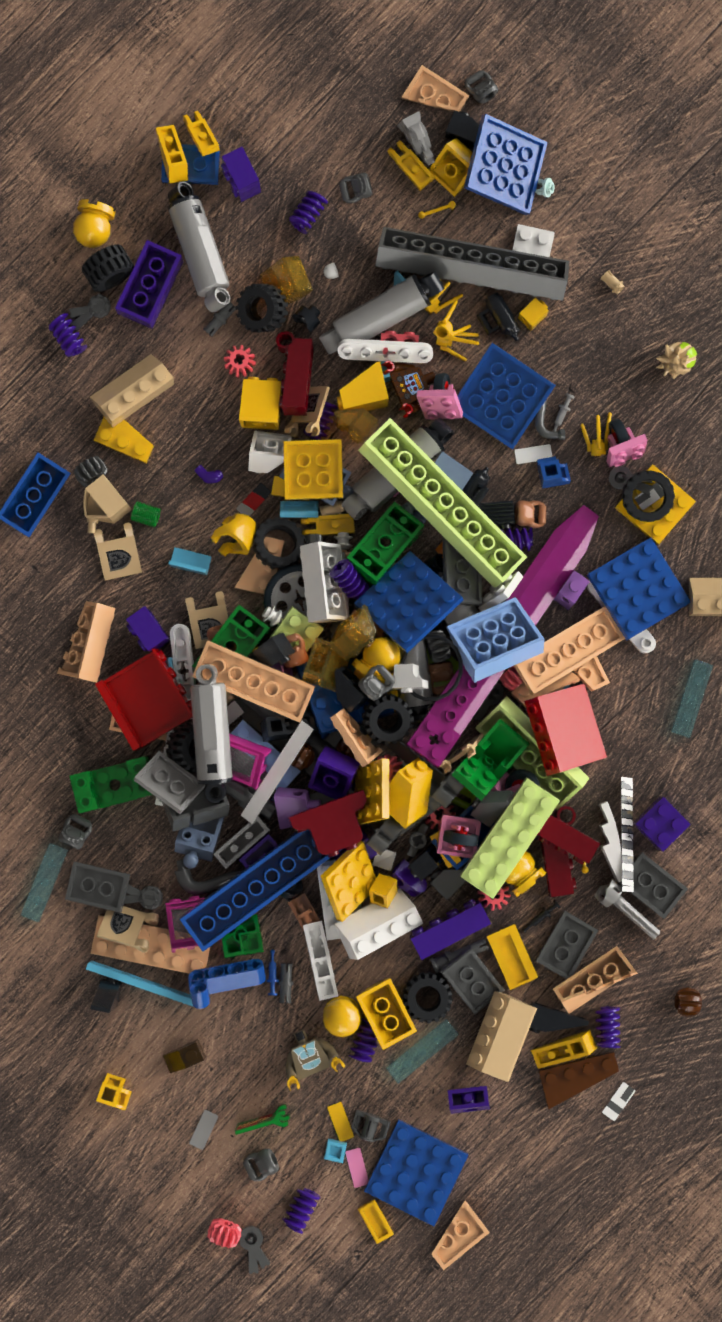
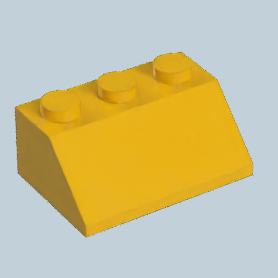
M391 978L379 981L356 996L382 1050L417 1032Z

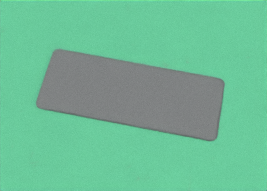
M204 1110L189 1142L190 1145L201 1150L204 1149L218 1119V1115Z

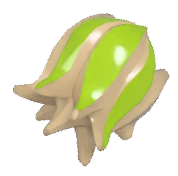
M676 342L669 346L666 344L664 354L656 358L661 362L656 368L665 370L663 376L669 373L675 379L680 374L684 375L690 372L691 367L696 363L697 352L694 347L686 342Z

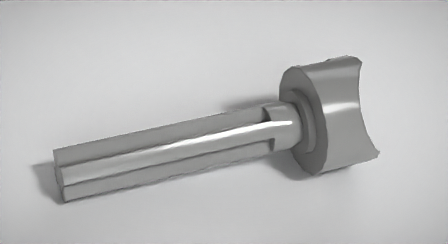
M612 880L610 884L598 888L594 896L606 908L614 904L653 940L656 939L660 934V930L620 896L622 887L616 881Z

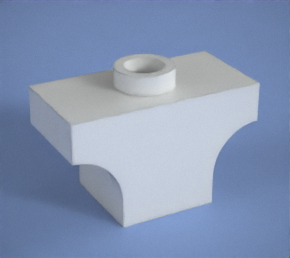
M394 664L393 676L395 683L391 690H401V693H413V689H428V681L420 677L418 665Z

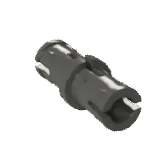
M229 302L218 313L215 312L213 314V319L203 330L213 337L217 330L227 323L226 320L236 310V307Z
M280 963L281 978L278 982V985H280L279 1003H284L285 995L286 1003H291V986L294 984V981H292L293 964L287 963L286 971V963Z

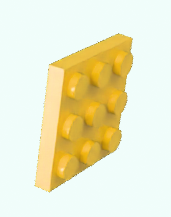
M341 439L283 441L285 500L343 498Z
M652 464L651 467L647 470V471H656V472L662 473V472H661L657 467H655L653 464ZM671 479L669 480L674 487L673 491L675 493L674 504L669 510L670 512L662 519L654 522H644L633 518L624 508L623 499L615 507L616 510L644 534L652 538L657 545L660 544L696 502ZM652 481L653 483H645V484H648V485H651V486H652V485H654V484L657 483V482ZM637 489L633 491V502L643 512L655 511L663 503L664 496L642 510L634 499L642 492Z
M382 758L372 761L364 767L359 766L355 777L354 792L364 790L367 798L364 805L365 808L355 812L359 825L389 819V759Z
M364 841L357 843L358 847L344 852L320 876L336 920L343 922L369 896V889L376 879Z

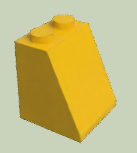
M380 362L373 364L339 390L340 396L337 397L339 412L343 411L344 417L388 407L389 397Z
M248 377V379H243L239 414L241 428L279 430L281 411L279 399L282 395L281 381H278L277 378L259 380L258 377Z
M419 757L400 769L389 783V814L404 829L420 819L428 811L433 770Z

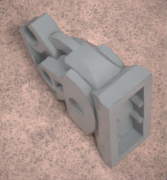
M418 111L401 120L397 126L404 132L408 143L411 144L415 153L427 165L434 163L433 153L430 150V139L425 126L421 122L420 112Z

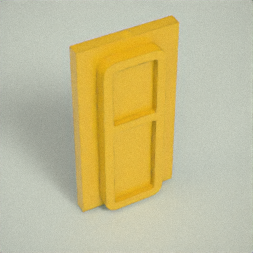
M515 924L486 936L510 990L538 978Z

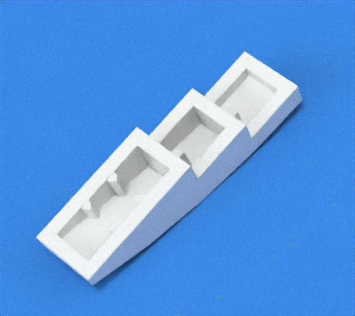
M605 801L598 804L606 821L599 826L607 842L600 847L615 881L620 882L622 881L620 839L610 806Z
M322 921L305 924L303 929L319 1001L338 997Z

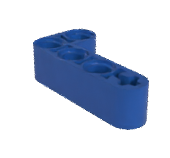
M260 959L198 969L190 972L188 975L192 1004L197 1009L205 1008L210 1004L209 994L256 986L264 983L266 980L264 964Z

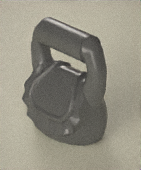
M479 70L465 80L466 90L474 96L478 103H486L498 93L497 85L485 71ZM482 77L486 78V80H483V82H481L474 88L470 87V85H472Z
M367 173L347 176L340 181V191L343 201L346 203H355L373 194ZM347 181L351 182L354 191L353 194L355 196L352 199L349 196Z
M377 665L372 667L366 676L360 679L358 686L372 701H376L382 694L392 689L395 678L383 665ZM376 670L386 679L389 685L385 686L374 675Z
M77 814L70 815L65 820L63 830L58 836L59 841L74 849H81L85 840L92 832L91 821ZM72 820L88 829L85 832L71 826L70 821Z
M269 1148L249 1154L243 1162L252 1181H262L279 1170L278 1161ZM250 1159H254L259 1169V1172L261 1173L259 1177L257 1176Z

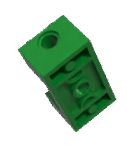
M394 501L346 559H349L371 588L382 579L407 547L410 548L419 538L424 524ZM387 538L391 544L387 547L382 546L380 540Z
M238 605L211 642L225 648L228 642H234L237 646L234 652L248 657L255 647L263 642L271 629L242 606ZM199 656L198 659L195 661V663L192 665V667L196 668L197 663H198V661H199V659H200V656Z
M144 756L98 770L70 775L78 813H86L152 796L153 794L134 781V777L150 761L149 757ZM114 779L119 780L121 783V787L116 791L110 787V783Z

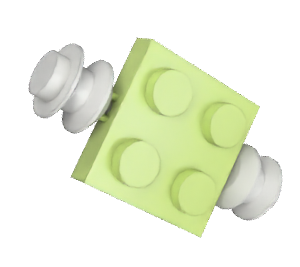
M274 605L268 606L262 613L264 617L263 622L269 620L271 627L278 624L270 638L280 633H284L285 636L297 633L304 639L306 652L311 647L312 655L315 653L319 654L318 657L329 655L331 648H329L330 643L323 644V638L316 640L324 628L318 623H309L308 617L293 606H291L284 618H282V610L276 612ZM299 640L291 642V646H298Z

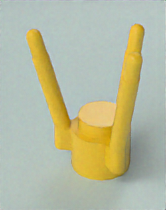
M447 282L444 285L445 289L429 298L432 305L424 309L430 315L433 312L437 314L441 309L454 303L455 300L462 298L463 294H459L439 306L440 301L438 297L450 285V282Z
M457 300L454 301L445 318L438 322L433 332L439 339H446L448 337L452 339L455 335L472 327L469 324L453 331L449 318L458 303Z
M461 332L455 336L478 337L479 334ZM437 337L436 345L440 346V350L446 351L465 362L467 361L465 357L451 350L448 346L451 347L453 341L479 345L478 341L453 337L452 339L449 337L439 339Z
M611 412L608 413L604 442L601 439L599 415H596L597 439L592 440V444L584 424L580 425L587 445V452H591V456L606 455Z

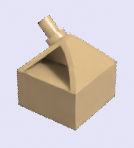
M104 474L85 488L83 508L88 523L87 533L95 534L98 521L115 524L132 510Z

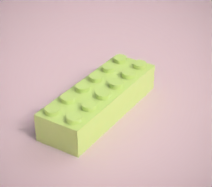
M507 696L475 727L485 736L496 722L502 719L530 743L512 765L517 770L525 769L536 775L540 787L560 800L556 806L557 810L581 790L589 780V777L579 767L549 776L546 775L530 719Z
M526 777L513 795L508 807L498 817L460 873V877L494 899L560 800Z

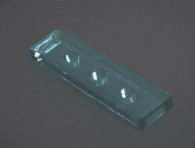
M694 659L673 723L672 733L687 738L691 737L713 665Z
M49 843L21 916L40 922L68 849Z
M445 1019L389 1064L386 1069L399 1084L459 1034L450 1022Z

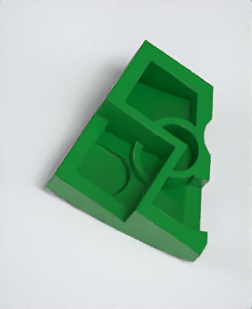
M257 914L251 916L249 920L222 938L224 958L228 959L264 952Z

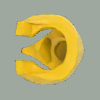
M236 513L225 518L222 522L223 526L217 528L211 536L212 542L215 544L221 536L225 535L237 540L236 543H223L218 551L224 557L229 553L248 555L254 541L257 528L256 522L246 514Z

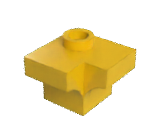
M107 1073L96 1101L126 1111L132 1091L123 1089L126 1081L125 1078Z

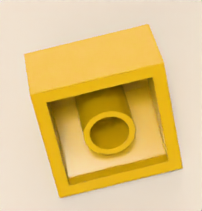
M455 138L446 143L435 162L429 168L435 180L454 197L464 188L472 151Z

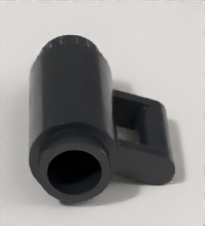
M498 292L492 294L485 299L487 309L477 315L479 322L488 336L500 329L507 339L513 338L515 341H518L520 328L517 320L502 295L500 296ZM489 312L497 324L493 329L485 317Z
M485 467L483 470L477 469L462 490L477 507L489 491L486 487L490 479L488 467Z

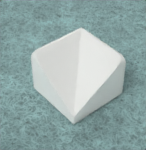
M386 849L381 856L377 853L372 865L391 871L396 852Z

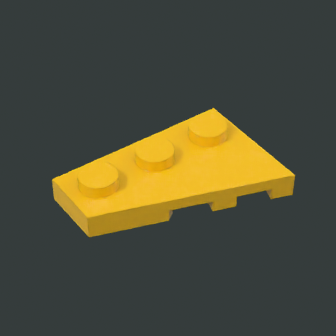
M103 417L94 438V442L146 464L154 448L152 443L125 420L112 428L105 417Z

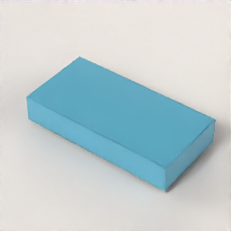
M280 501V518H318V501Z

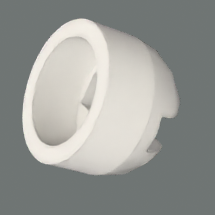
M335 263L325 266L324 275L326 278L334 279L339 277Z

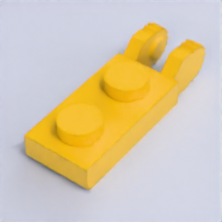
M199 111L194 112L196 121L193 123L187 114L183 116L184 123L202 157L220 151L217 140Z
M399 140L396 144L403 155L400 157L392 148H389L387 152L412 183L421 191L435 177L413 151L408 149Z
M349 514L318 516V518L300 520L302 525L316 523V529L302 531L304 536L308 534H321L322 536L338 535L340 532L355 534L354 519Z

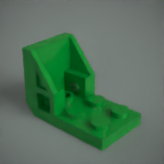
M499 719L475 747L476 754L469 759L466 757L451 775L482 801L530 743L502 719Z

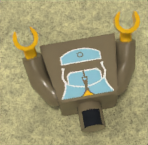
M304 1029L294 1033L298 1044L291 1047V1051L287 1054L285 1066L288 1079L287 1086L290 1091V1086L293 1083H296L299 1089V1080L328 1067H332L336 1072H338L336 1069L337 1064L340 1063L343 1068L345 1067L333 1045L324 1039H318L317 1036L308 1039Z

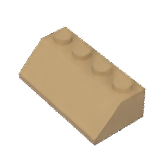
M150 354L90 396V399L113 428L173 386L174 378L163 363Z
M689 578V599L691 601L689 603V616H722V578Z
M494 991L466 1065L509 1082L537 1008L505 993Z

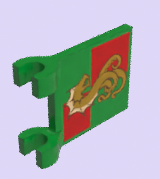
M281 1104L272 1114L238 1123L235 1128V1135L271 1124L286 1127L289 1124L290 1116L289 1114L283 1116L286 1114L283 1109H287V1105Z

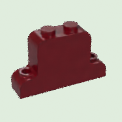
M359 790L288 817L291 827L296 829L298 833L309 829L316 850L320 854L328 855V858L339 854L338 850L346 848L348 851L358 847L357 843L362 840L363 833L355 812L365 808L364 805L367 798L364 790Z

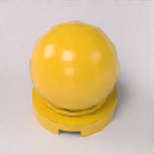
M81 199L77 207L81 214L76 217L73 223V233L76 240L84 247H100L107 242L110 236L111 226L109 221L114 220L116 211H113V207L102 202H97V205L88 203L89 199Z
M387 637L374 638L365 645L362 652L363 659L359 660L356 658L352 665L365 676L372 667L377 665H383L392 673L394 671V664H399L401 660L399 647L393 640ZM376 670L374 675L385 685L386 679Z
M526 851L505 882L514 885L515 888L512 892L518 897L532 887L538 878L543 877L546 871L542 867L535 868V860L531 853Z
M339 995L327 1002L323 1010V1023L327 1031L336 1037H347L358 1030L361 1024V1010L359 1004L353 998Z

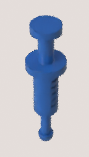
M272 949L270 951L269 980H266V982H270V993H268V996L278 995V993H275V982H279V980H277L276 962L274 961L275 950Z

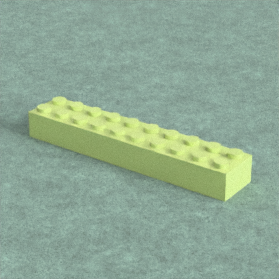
M391 418L358 450L494 588L502 584L527 558Z

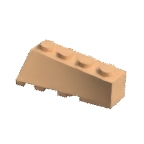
M85 602L77 622L79 628L72 634L70 639L72 642L69 652L65 651L63 656L65 660L62 668L59 667L57 674L97 683L102 660L105 656L107 640L110 635L111 624L114 619L115 608L95 602Z
M616 946L553 988V991L568 1014H570L616 982L638 973L618 946Z

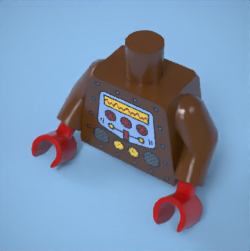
M389 360L382 363L381 366L387 367V370L383 371L384 375L392 372L390 374V381L402 406L399 411L403 410L406 412L403 417L407 418L410 414L421 410L416 397L417 391L429 390L428 385L434 383L435 373L432 371L423 375L420 367H415L411 364L393 363Z

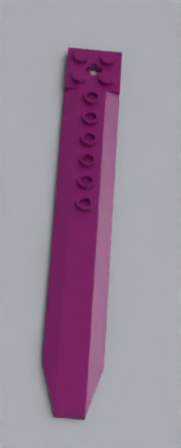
M585 505L553 531L524 573L522 580L510 597L506 599L507 601L516 597L535 626L587 551L599 516ZM463 665V674L458 686L449 696L434 703L406 746L435 767H440L505 670L474 683ZM459 668L440 695L446 693L455 684ZM429 736H437L438 743L431 745Z

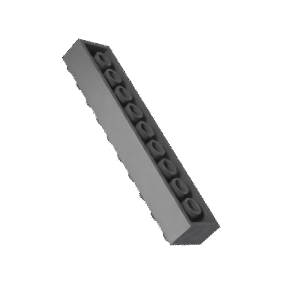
M383 227L375 266L383 269L399 270L403 273H415L420 276H426L436 271L441 280L448 279L458 283H470L476 286L491 287L496 290L502 289L512 291L513 293H524L534 297L540 296L551 300L563 301L568 282L570 261Z

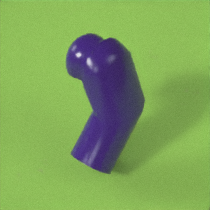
M199 465L194 470L207 484L218 483L223 478L222 471L207 472L202 465Z

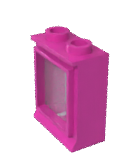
M229 733L233 780L256 790L263 781L260 779V776L267 767L264 764L265 757L271 753L272 749Z
M192 896L185 901L172 899L169 900V903H165L172 953H175L176 949L187 948V950H193L198 946L179 917L204 900V898Z

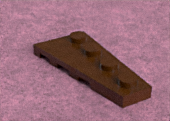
M614 1051L538 1070L548 1109L619 1072Z

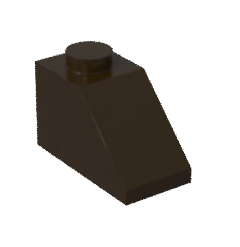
M198 1039L162 1055L170 1073L191 1067L204 1061L206 1058Z

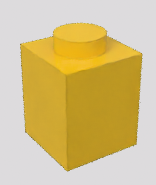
M535 297L519 313L518 319L532 331L547 316L549 312L548 306L545 302Z
M379 873L369 889L370 903L388 908L398 892L397 879Z

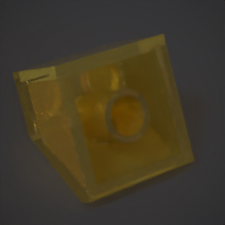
M365 604L338 625L329 645L345 661L351 657L355 658L364 647H370L375 641L374 636L377 630Z

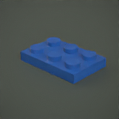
M181 144L188 165V181L184 182L189 184L218 185L220 151L202 157L196 145ZM162 159L161 181L162 183H169Z

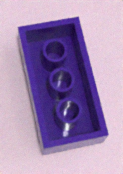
M146 240L115 307L117 313L153 329L184 262L182 255Z
M469 900L463 904L464 908L460 910L454 908L446 913V917L442 919L437 917L429 921V926L425 928L419 926L412 930L410 939L421 960L490 925L491 922L478 900Z

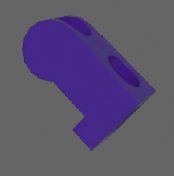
M403 859L396 865L390 876L397 879V886L410 896L416 897L426 890L427 882L425 879L421 881L419 878H415L408 869L409 863Z

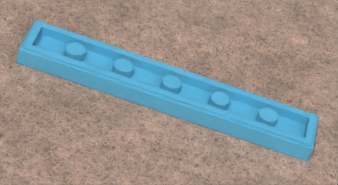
M93 960L87 964L86 970L193 1006L191 995Z

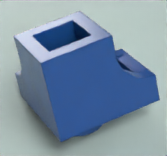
M556 456L537 460L542 489L570 484L571 480L567 463L560 464L559 459L556 460Z

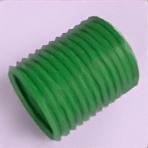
M137 501L132 510L131 520L154 528L158 523L161 509Z

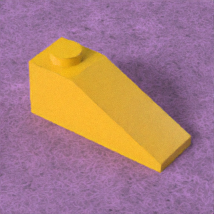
M175 126L157 127L156 134L169 183L188 181V165Z
M587 1030L532 1049L531 1052L537 1068L540 1069L588 1056L597 1047L591 1031Z

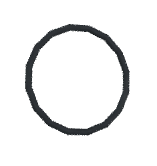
M426 635L422 640L437 638L447 642L454 649L458 658L459 673L455 684L446 693L438 697H424L416 694L414 691L411 693L414 697L423 701H438L449 696L458 686L463 674V660L458 648L449 639L440 635ZM405 651L401 658L400 664H404V661L406 659L407 653Z

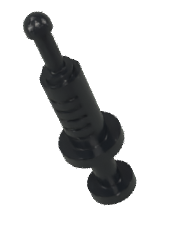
M554 900V904L548 909L543 907V911L535 916L522 931L526 933L528 929L532 926H537L545 918H551L550 913L557 907L561 908L559 903Z

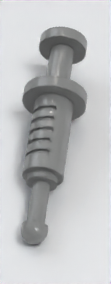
M566 393L565 396L567 398L564 405L559 404L560 410L554 421V432L562 424L567 411L571 410L568 408L571 398L574 399L575 396Z

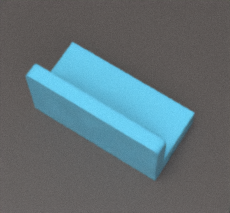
M174 547L172 558L168 564L170 567L208 575L212 557Z

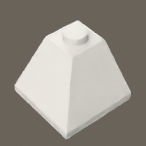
M254 431L249 452L248 471L269 473L284 463L283 441H291L292 437L285 434Z

